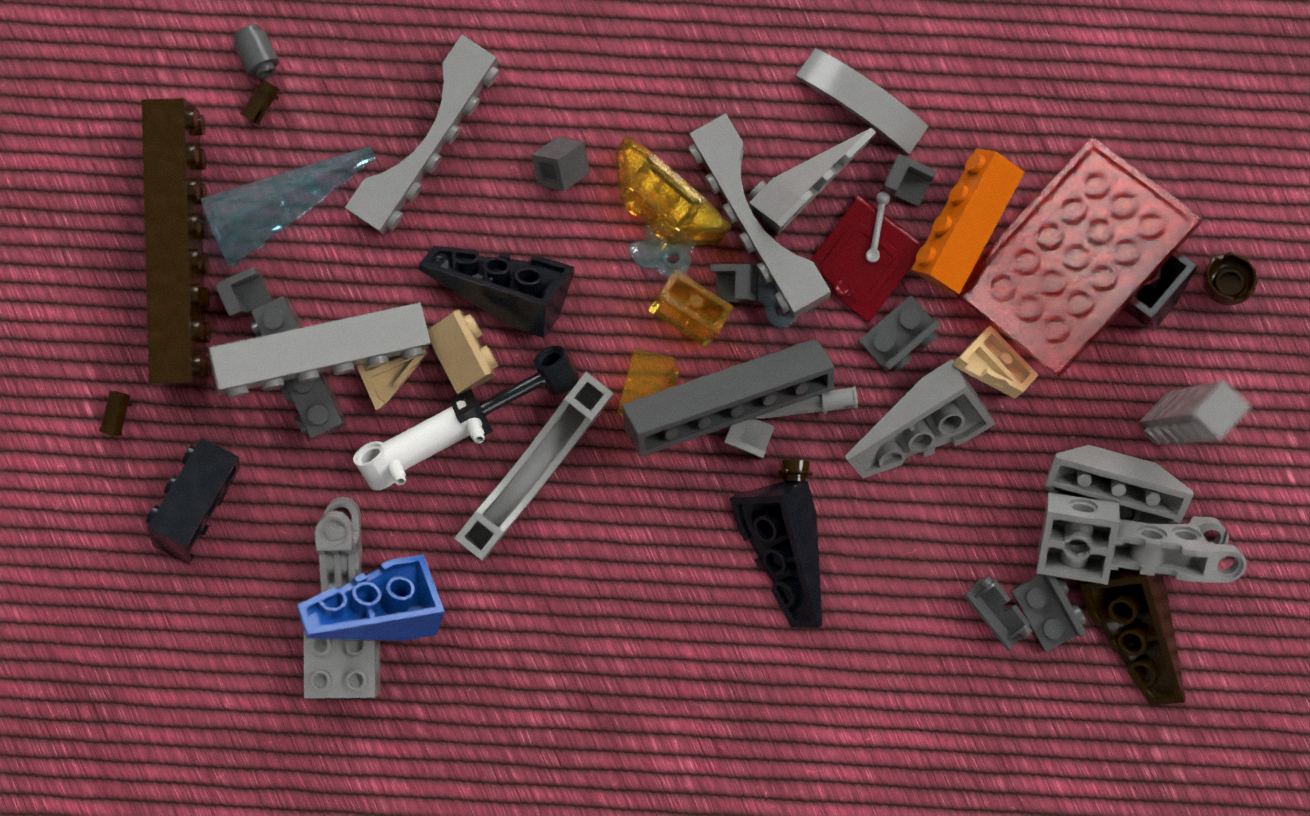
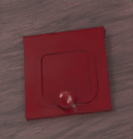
M858 195L853 198L850 208L811 258V261L814 262L831 291V295L867 322H870L915 263L916 255L920 248L924 246V243L884 214L877 248L880 258L875 263L868 262L865 254L871 248L878 209Z

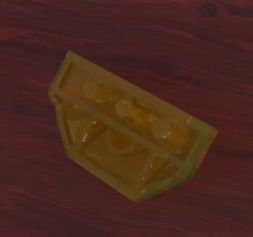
M627 135L622 139L615 153L619 198L624 202L626 209L631 214L640 216L650 225L652 231L658 237L666 239L671 244H720L732 228L731 224L727 220L722 219L720 213L705 197L653 152L641 144L635 143Z

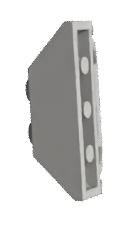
M1092 445L1056 453L1045 480V487L1051 493L1119 503L1120 519L1149 524H1180L1193 497V491L1157 463Z

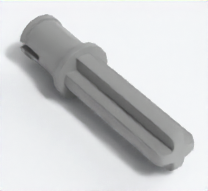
M856 387L832 390L755 418L763 419L823 412V415H827V411L858 409Z

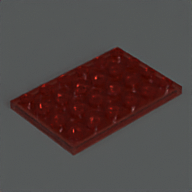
M1092 136L976 262L960 294L956 295L1060 378L1202 223V218Z

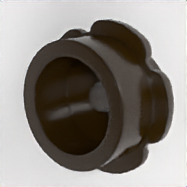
M782 460V470H779V474L785 476V482L806 481V477L813 475V472L810 471V461Z

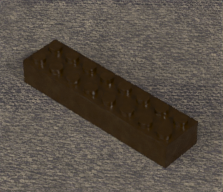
M185 98L142 100L149 383L163 387L207 386V378L212 375L210 358L206 357V343L211 341V327L209 322H205V308L210 306V292L208 287H204V274L209 272V257L207 253H203V239L208 238V222L206 218L202 217V204H207V187L205 183H202L201 170L206 169V153L204 149H201L200 136L205 135L206 126L204 115H200V111Z

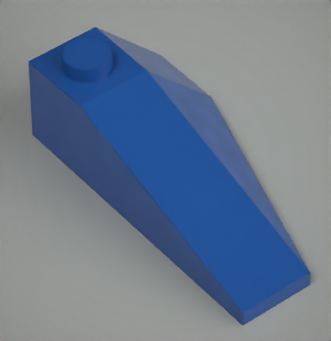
M424 554L390 559L382 563L379 569L367 575L364 573L357 575L353 578L352 582L340 588L333 587L297 606L306 639L405 641L437 635L445 612Z

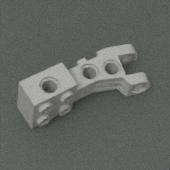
M1048 492L1037 552L1036 574L1108 585L1110 571L1118 570L1120 567L1139 570L1140 574L1154 576L1155 573L1176 576V580L1188 582L1227 583L1239 579L1244 574L1247 568V561L1237 547L1228 545L1229 535L1222 523L1216 518L1193 516L1189 524H1149L1120 519L1119 503ZM1208 530H1216V538L1208 542L1203 534ZM1227 556L1235 557L1231 567L1227 569L1218 568L1221 559Z
M337 497L330 501L324 511V515L316 526L315 541L316 551L319 554L321 593L333 587L340 588L352 582L355 576L361 574V512L357 503L348 497ZM338 507L348 509L352 516L351 521L344 513L333 510ZM304 633V699L375 698L381 694L380 640L306 639Z

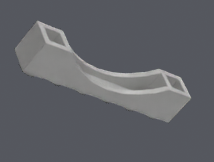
M464 35L459 37L442 63L444 77L442 101L437 117L427 136L415 151L399 164L380 174L364 178L345 206L351 214L383 235L388 229L393 231L403 217V213L400 212L407 200L413 202L422 189L423 185L419 182L426 172L431 174L441 161L442 156L439 153L446 143L451 145L461 131V127L458 126L465 114L468 116L473 114L480 103V98L477 96L484 86L489 88L499 75L500 70L497 69L499 65L497 57Z
M725 113L689 133L692 145L687 148L697 165L703 163L709 173L704 176L708 186L714 195L720 192L726 204L722 205L725 215L731 224L737 221L743 233L739 235V238L748 253L754 251L761 263L757 264L756 267L765 283L772 281L778 293L774 294V298L782 312L789 311L794 319L830 299L831 291L814 262L800 257L779 245L764 231L754 217L745 198L741 181V164L744 152L743 141L727 114Z
M585 372L520 459L475 511L454 539L479 559L485 560L611 401L614 393L589 373Z

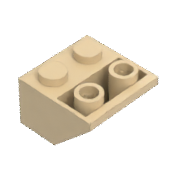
M458 309L428 329L431 345L458 395L497 377L493 369L499 365L487 345L482 347L477 338L483 336L471 314L466 316Z

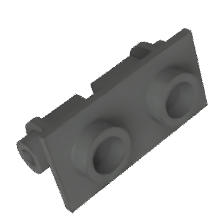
M989 575L985 578L981 577L964 595L973 609L986 622L1007 650H1010L1020 638L1024 639L1033 632L1030 628L1031 622L1027 620L1016 605L1009 609L1004 606L1011 598L998 584V581L996 579L992 580Z

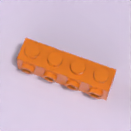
M976 148L966 161L965 170L958 183L950 191L949 200L941 215L935 219L927 241L918 251L911 271L940 290L960 294L1025 172L996 151Z

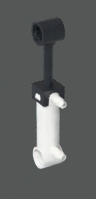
M551 346L544 349L533 361L537 373L481 403L477 400L472 389H468L450 399L452 406L384 443L373 441L365 444L355 453L353 462L371 489L382 490L394 482L397 485H403L406 482L404 470L466 437L470 439L471 443H482L485 439L484 436L493 432L486 415L542 385L553 395L568 392L576 385L579 375L565 349L562 346Z

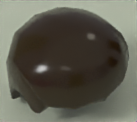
M1233 252L1212 257L1203 274L1204 290L1210 299L1218 304L1227 306L1237 305L1248 300L1253 295L1258 283L1256 269L1249 260Z

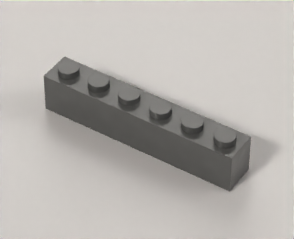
M816 338L804 343H798L792 347L771 354H765L760 358L739 365H733L719 372L701 376L695 380L622 404L624 429L639 457L832 391L834 390V365Z

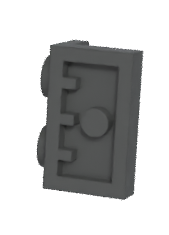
M911 295L858 342L884 372L889 371L891 368L898 372L912 360V357L908 354L918 345L924 349L938 337L935 330L941 324L937 320L934 321Z
M1038 574L1010 590L1021 612L1031 622L1030 628L1033 630L1044 652H1048L1076 635L1082 636L1086 634L1083 627L1086 619L1076 604L1071 606L1065 595L1069 592V589L1063 578Z

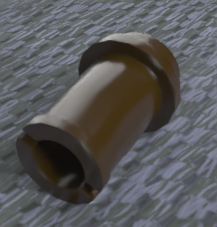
M264 79L259 84L255 83L256 90L243 111L240 112L241 115L257 125H260L262 118L274 99H279L277 94L280 89Z
M110 390L109 395L104 396V401H107L99 432L122 436L127 408L132 406V402L129 401V394Z

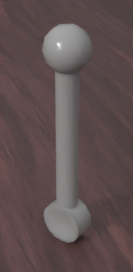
M880 192L876 197L879 205L871 248L865 254L866 260L870 263H875L880 258L877 248L885 205L890 201V196L886 192Z

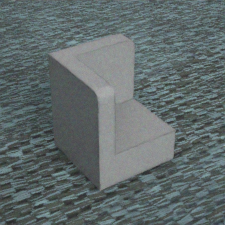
M752 418L731 425L723 443L762 459L766 453L765 450L773 433L774 426Z

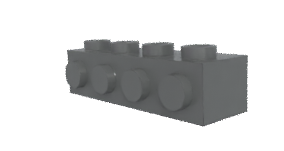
M284 296L251 311L255 320L250 323L256 337L303 328L291 301ZM324 372L319 373L320 378L309 382L299 383L298 378L285 380L284 386L280 387L289 404L294 402L299 412V415L295 416V420L303 435L309 434L312 439H319L349 425Z

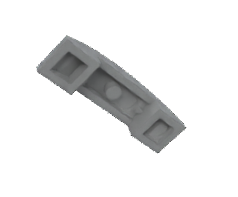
M817 48L814 49L796 75L797 79L823 97L827 95L882 133L880 135L882 138L907 155L911 153L929 127L916 114L884 89L848 65Z

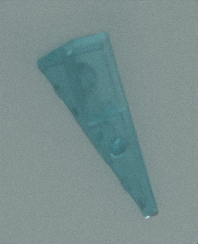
M369 146L200 198L211 231L228 266L234 267L239 264L240 260L253 250L260 248L265 244V241L278 231L285 229L313 208L340 184L346 183L352 178V175L368 163L375 161L376 157L372 147Z

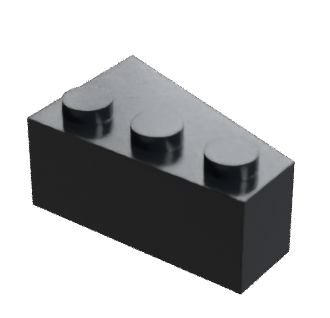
M203 438L199 440L196 447L191 445L182 460V464H184L183 469L178 476L173 475L169 479L164 489L166 497L160 506L154 505L146 519L152 545L189 565L195 556L190 553V550L200 534L205 536L210 527L206 523L216 506L221 505L240 468L238 456Z

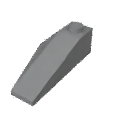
M869 128L774 177L768 184L761 181L748 195L752 199L748 204L752 213L778 236L873 139L876 131Z
M953 359L922 377L845 455L847 461L863 479L898 467L904 463L905 458L919 453H923L924 457L935 453L936 447L953 442L957 446L966 443L996 424L967 377L961 370L952 365Z

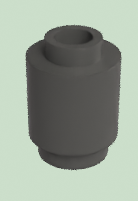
M257 24L245 26L235 32L233 35L235 39L234 47L247 75L251 77L256 76L257 79H263L272 75L276 71L275 67L279 64V59L266 32L261 30Z

